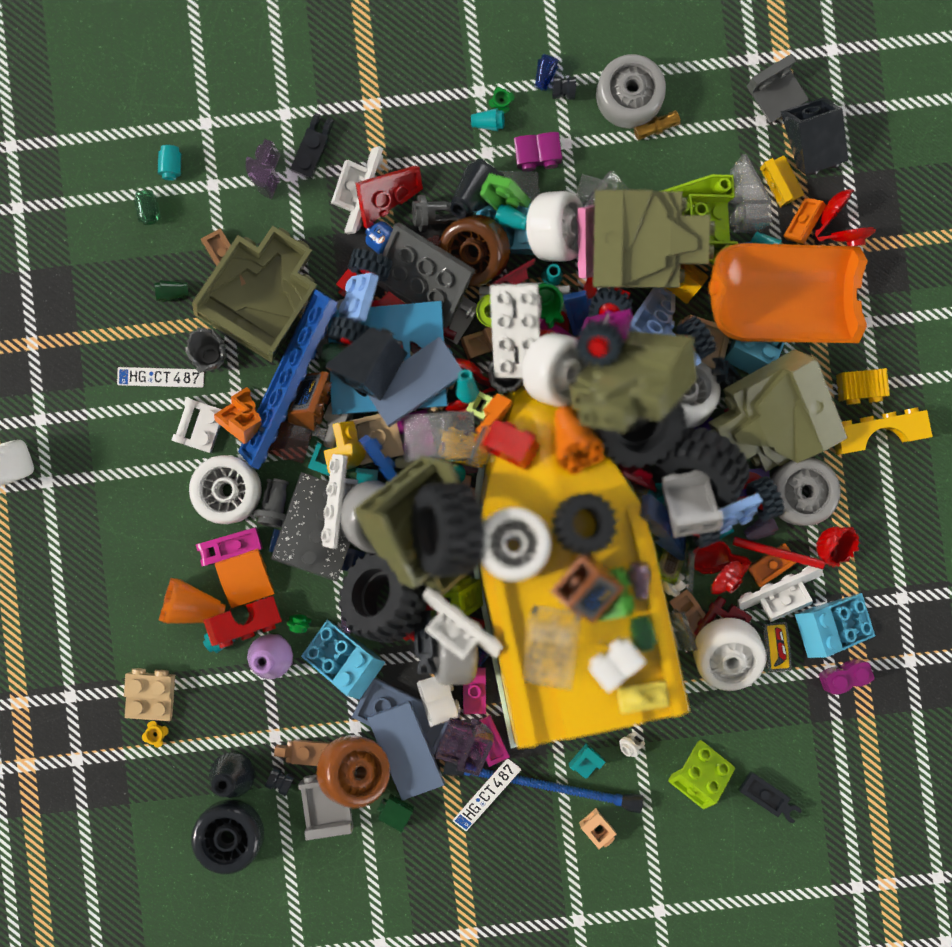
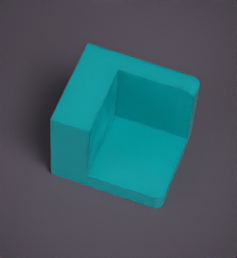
M317 443L308 468L330 476L324 450L331 448Z
M355 469L358 484L371 480L380 481L381 473L379 470Z
M586 743L570 761L569 766L573 771L576 770L586 779L596 767L600 769L605 764V760Z

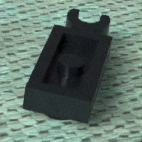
M723 357L712 358L715 368L711 369V373L717 376L716 382L722 389L742 379L741 375L728 360L725 361Z
M436 610L423 611L421 614L422 620L419 624H415V658H420L417 666L418 674H436L437 666L433 658L439 657L438 640L425 631L427 626L437 616Z
M750 771L738 789L745 796L775 816L779 817L783 813L784 817L791 823H794L795 820L790 817V812L792 810H796L799 813L802 812L797 805L788 804L791 799L789 796L752 771Z

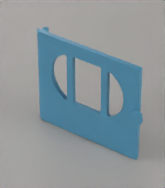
M442 301L370 307L366 321H358L370 328L374 327L378 330L385 328L394 334L393 338L403 342V349L407 352L404 361L411 357V342L424 348L438 337H441L444 341ZM336 310L334 317H339V310ZM330 319V320H329V323H328V332H329V328H330L332 319ZM328 337L329 360L331 361L349 345ZM330 372V382H332V415L378 412L368 395L363 397L354 388L344 384ZM447 389L419 408L448 406Z

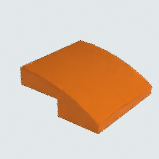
M259 549L215 563L221 585L231 608L274 594V587L266 572V565Z

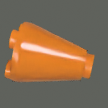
M562 406L557 409L554 418L556 459L559 466L564 470H568L570 474H578L582 469L592 464L600 463L604 459V449L601 440L589 426L580 424L579 414L572 407Z
M170 578L159 621L167 624L204 623V619L224 613L226 604H222L220 600L181 579Z

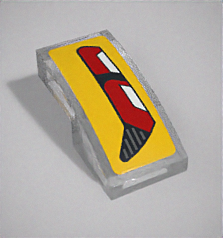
M787 622L764 624L762 627L766 645L768 673L791 671V652Z

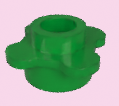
M497 87L494 89L493 98L489 100V106L507 113L509 105L514 101L515 96L512 92Z
M302 614L290 616V621H287L289 630L295 633L307 632L309 623H311V619Z

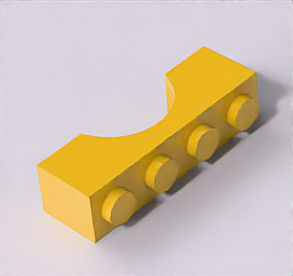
M917 407L904 410L905 414L897 416L896 412L882 414L883 419L874 420V416L860 418L861 423L852 424V420L843 421L842 425L848 438L834 445L836 455L865 450L869 437L878 429H887L894 432L902 442L932 437L927 410L919 412Z

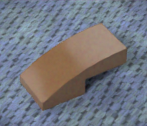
M491 327L460 339L468 360L493 351Z
M686 589L669 603L696 639L697 635L694 634V631L698 627L697 623L706 614L693 595Z

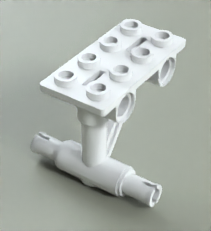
M524 282L518 285L502 283L500 285L480 286V299L488 294L491 297L494 376L496 378H523L522 369L525 356L531 345L540 338L541 297L538 296V284L540 283ZM570 285L557 286L562 292V296L571 293Z

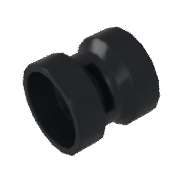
M553 76L552 99H560L566 96L568 100H575L576 77H568L565 80L561 76Z
M275 766L265 787L270 790L278 788L279 794L286 796L296 775L292 773L284 775L282 769Z

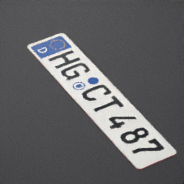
M119 367L117 384L131 386L203 387L204 372L199 373L196 369Z
M506 759L458 813L453 822L464 831H467L521 771V768L511 760Z

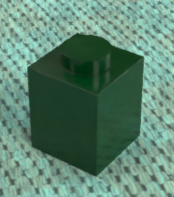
M390 794L387 800L382 799L377 808V811L380 812L378 820L402 832L413 813L414 806Z

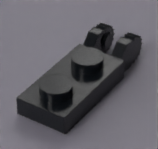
M318 113L314 114L290 168L292 172L309 179H313L329 141L328 136L334 122L333 119L328 118L324 124L322 134L316 132L321 120V115Z

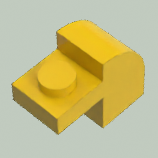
M354 421L332 424L337 447L324 450L328 473H330L329 463L332 460L333 454L347 456L346 470L357 467L363 461L366 451L361 443L358 442Z

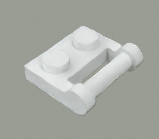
M185 398L184 404L186 406L177 433L173 434L172 441L212 453L221 426L215 421L214 414L222 409ZM194 408L200 409L191 439L185 438Z

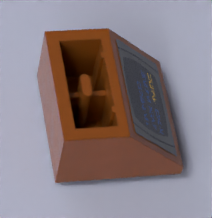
M328 372L306 374L305 379L298 386L296 398L288 411V423L313 431L317 424L322 423L324 417L323 407L325 404L328 405L331 399L330 390L332 382H329Z
M591 554L581 555L550 592L569 610L591 623H595L626 587Z

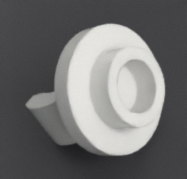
M681 573L676 578H667L668 576L663 578V589L668 595L677 597L680 591L686 587V584L682 581L685 579V576Z
M637 732L630 733L619 741L620 749L626 756L637 757L639 749L645 745L644 741L637 743V745L634 743V737L637 736Z

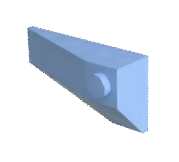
M653 288L633 316L629 331L673 335L672 329L675 326V321H672L675 312L676 295L666 288Z

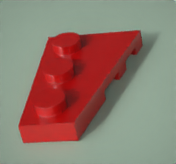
M415 165L355 183L363 227L368 229L381 216L385 217L392 208L399 203L403 204L423 189L420 167Z

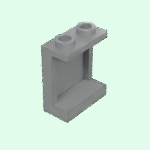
M695 470L691 473L670 474L663 477L662 492L674 537L722 529L724 517L722 510L717 509L709 476L699 470Z
M317 775L303 777L304 780L300 781L298 787L302 794L306 822L305 839L312 840L351 834L354 828L351 808L334 803L327 798L319 787Z

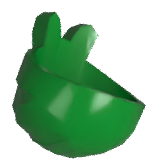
M551 283L538 284V296L541 297L540 318L545 320L548 328H552L555 322L563 323L564 319L561 315L564 303L562 292Z

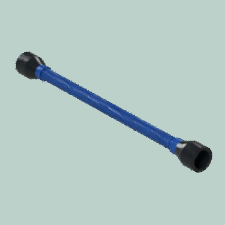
M446 756L443 775L456 777L473 774V776L487 777L489 779L496 771L493 772V770H485L484 768L479 769V767L473 768V766L462 762L458 758ZM519 775L515 776L510 782L522 786L527 785V787L533 786V788L536 787L542 790L547 789V791L553 790V792L556 791L562 794L567 793V795L573 794V796L576 795L582 798L587 797L588 799L593 798V800L607 801L608 803L613 802L614 805L621 806L629 812L639 814L643 807V795L634 793L623 795L599 793V791L596 792L585 788L579 789V787L559 785V783L539 781V779L533 780V778L519 777Z

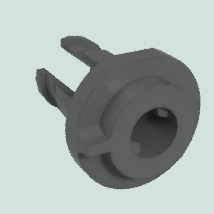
M418 195L417 201L412 203L413 224L419 227L420 232H427L428 225L446 224L455 222L460 218L455 217L453 214H435V211L450 210L451 202H427L425 195Z
M275 478L274 480L267 479L268 486L264 492L261 510H254L253 517L258 519V524L282 528L286 516L283 513L287 497L286 488L289 486V482Z

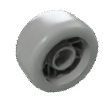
M627 54L612 60L601 73L597 85L596 100L600 112L610 123L621 128L631 129L651 121L659 112L665 98L666 82L664 75L655 62L642 55ZM626 87H633L637 91L630 92L627 90Z
M811 457L799 463L791 460L782 466H778L770 476V479L774 481V485H777L778 492L780 491L781 493L780 498L784 501L782 503L784 505V512L778 517L787 523L799 526L815 525L829 518L838 506L841 494L838 477L832 468L821 460ZM804 485H806L809 488V495L807 498H805L801 493V489Z
M376 480L362 482L354 486L342 500L340 530L345 538L359 549L368 553H376V550L364 533L353 509L386 484Z
M438 641L439 657L433 658L437 666V672L434 674L436 681L442 685H467L472 683L477 672L478 644L461 660Z

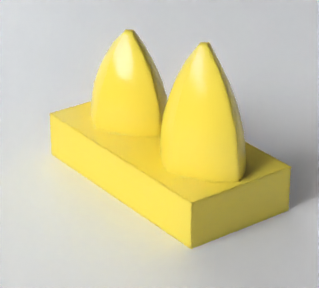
M664 681L617 688L621 713L669 706L667 687Z

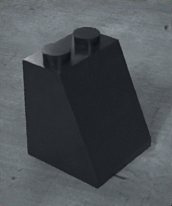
M823 97L781 111L796 167L802 173L814 175L819 173V170L840 166L841 163L849 161L843 108Z
M371 327L328 362L326 368L344 384L381 401L405 359L407 352L402 348V342L393 338L394 334L385 328L378 330Z

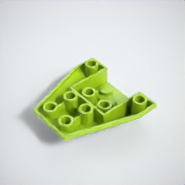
M711 174L662 190L682 192V197H687L686 212H682V216L710 215V221H715L714 235L709 236V245H714V258L709 259V263L714 264L717 254L722 249L738 244V241H730L728 202L735 197L733 175Z

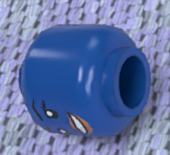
M383 221L376 224L373 223L371 227L366 229V244L377 254L383 255L393 228Z

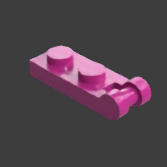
M257 527L196 544L197 551H200L202 560H200L202 566L255 549H263ZM214 547L216 555L211 557L209 548Z

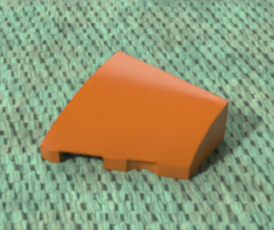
M248 387L231 397L232 403L214 414L215 421L244 444L253 438L261 426V418L256 411V405L252 401Z
M498 393L483 409L486 419L476 429L478 435L474 441L478 452L482 454L486 449L481 442L495 419L502 422L512 407V400Z

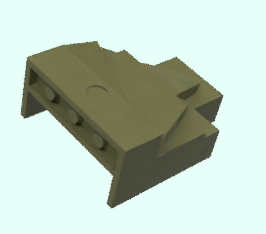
M595 190L593 287L680 288V283H684L685 269H680V264H709V259L714 258V245H709V236L714 235L715 221H710V215L682 216V212H686L687 197H682V192Z
M274 226L271 227L258 247H256L255 242L247 237L242 238L238 235L194 299V315L272 363L299 321L314 289L317 287L313 278L306 274H300L310 259L312 250L309 249V245L304 241H296L290 237V234L285 229H277ZM240 275L243 277L244 281L246 282V284H244V285H242V286H241V281H240Z
M629 331L627 339L623 340L617 359L613 360L612 364L607 365L605 362L604 367H600L599 363H596V366H591V362L576 376L577 381L570 387L573 409H579L580 424L584 426L626 431L638 417L661 420L697 381L693 337Z
M795 349L723 389L726 395L724 400L730 410L708 422L711 428L710 432L713 430L722 437H728L731 443H736L740 447V452L745 454L746 459H750L754 467H759L765 472L778 465L782 466L791 460L799 463L826 451L848 438L817 359Z
M421 456L353 510L379 557L387 559L391 570L395 571L400 583L412 588H416L424 583L426 589L429 587L432 590L438 591L443 596L455 584L464 579L467 574L434 577L421 568L419 565L420 561L416 559V552L412 545V523L410 522L413 513L412 506L415 503L416 495L424 486L434 483L460 481L452 463Z

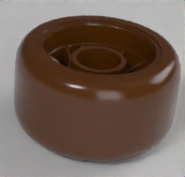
M470 215L453 222L443 232L438 247L475 269L468 287H477L489 283L504 271L509 262L510 243L506 232L499 223L484 215ZM474 245L477 247L479 254L475 251Z

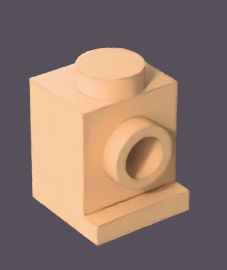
M597 808L579 822L581 829L598 849L602 846L607 847L614 841V836L616 835L614 828ZM598 825H601V831L597 832L594 830Z

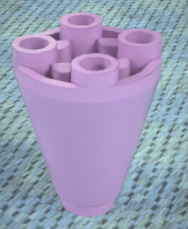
M266 634L253 641L248 650L247 659L249 667L254 674L263 679L271 680L281 677L289 670L293 663V652L290 644L281 635ZM262 658L267 660V664H263L264 660Z

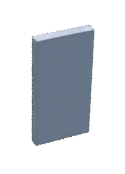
M438 337L402 362L381 401L371 396L369 398L386 425L391 427L457 382L458 373L462 369L442 338Z
M375 677L362 695L352 718L370 726L367 719L369 715L410 700L434 755L451 721L430 727L421 699Z
M410 700L368 716L367 719L375 738L388 757L390 773L402 800L444 786L445 781Z

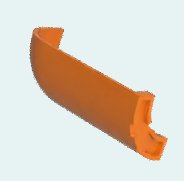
M755 243L728 246L722 249L716 256L709 285L715 322L723 334L738 341L859 343L867 324L862 312V302L857 301V288H862V278L868 260L859 246Z

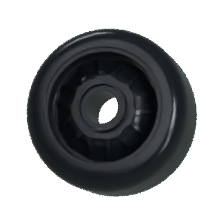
M234 799L219 801L208 807L196 821L191 835L193 853L199 863L211 872L224 875L237 873L248 867L259 853L264 840V826L259 814L249 804ZM225 830L232 832L235 838H228L225 835Z

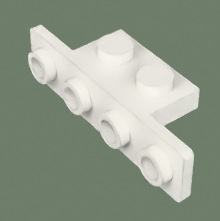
M380 146L371 149L366 167L350 160L344 161L331 203L351 212L344 231L346 234L356 233L362 225L355 183L376 177V169L383 161V148Z
M333 454L332 460L329 463L330 479L326 489L328 497L327 506L324 509L325 524L321 534L322 545L332 549H337L342 500L354 486L358 485L357 479L345 478L347 456Z
M807 566L796 575H786L780 582L775 584L768 583L757 592L743 594L737 601V607L745 610L761 603L770 622L812 604L813 600L803 584L822 576L823 570Z
M429 587L425 590L422 599L439 612L425 631L461 660L469 654L476 644L480 645L495 658L499 655L503 647L496 637L486 634L481 630L477 622L466 618L457 606H451L438 591L432 590Z

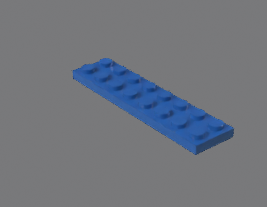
M314 289L257 410L261 418V426L253 438L246 444L242 443L238 450L241 456L253 468L259 469L261 464L266 461L268 449L277 438V430L287 417V409L296 398L297 388L306 377L307 367L316 356L320 340L326 335V327L329 320L336 313L338 302Z

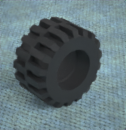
M591 492L579 493L562 501L559 504L560 507L554 512L556 514L555 518H552V524H555V528L552 531L553 534L558 536L556 541L562 543V548L571 550L573 554H592L607 548L606 545L614 540L612 535H615L618 530L614 528V525L618 524V519L613 517V514H616L615 509L609 508L611 503L608 500L603 501V496H595ZM582 509L590 512L596 522L595 531L589 538H583L578 535L573 526L575 514Z

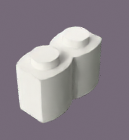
M626 637L624 639L617 638L609 645L610 650L602 655L600 652L589 661L591 665L588 669L607 692L613 690L646 663Z
M435 676L418 681L419 694L430 727L458 718V713L461 710L457 699L453 700L451 691L454 690L453 685L439 684Z

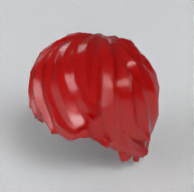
M836 526L823 531L816 542L818 558L824 560L825 565L833 568L840 567V562H848L850 557L854 558L853 552L859 551V536L853 527L840 528Z

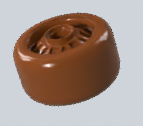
M355 735L343 736L332 741L323 750L317 764V780L324 795L334 803L348 808H362L375 802L385 791L390 777L389 760L382 747L371 739ZM357 768V774L354 777V771Z

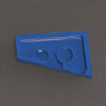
M367 435L362 437L359 442L371 460L377 466H380L379 472L389 482L397 476V473L394 471L395 463L389 456L384 457L381 452L383 447L376 438L372 439Z

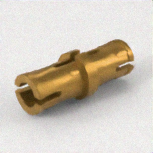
M675 110L661 117L655 116L651 121L634 127L636 139L639 141L650 135H659L668 128L680 125L679 114Z

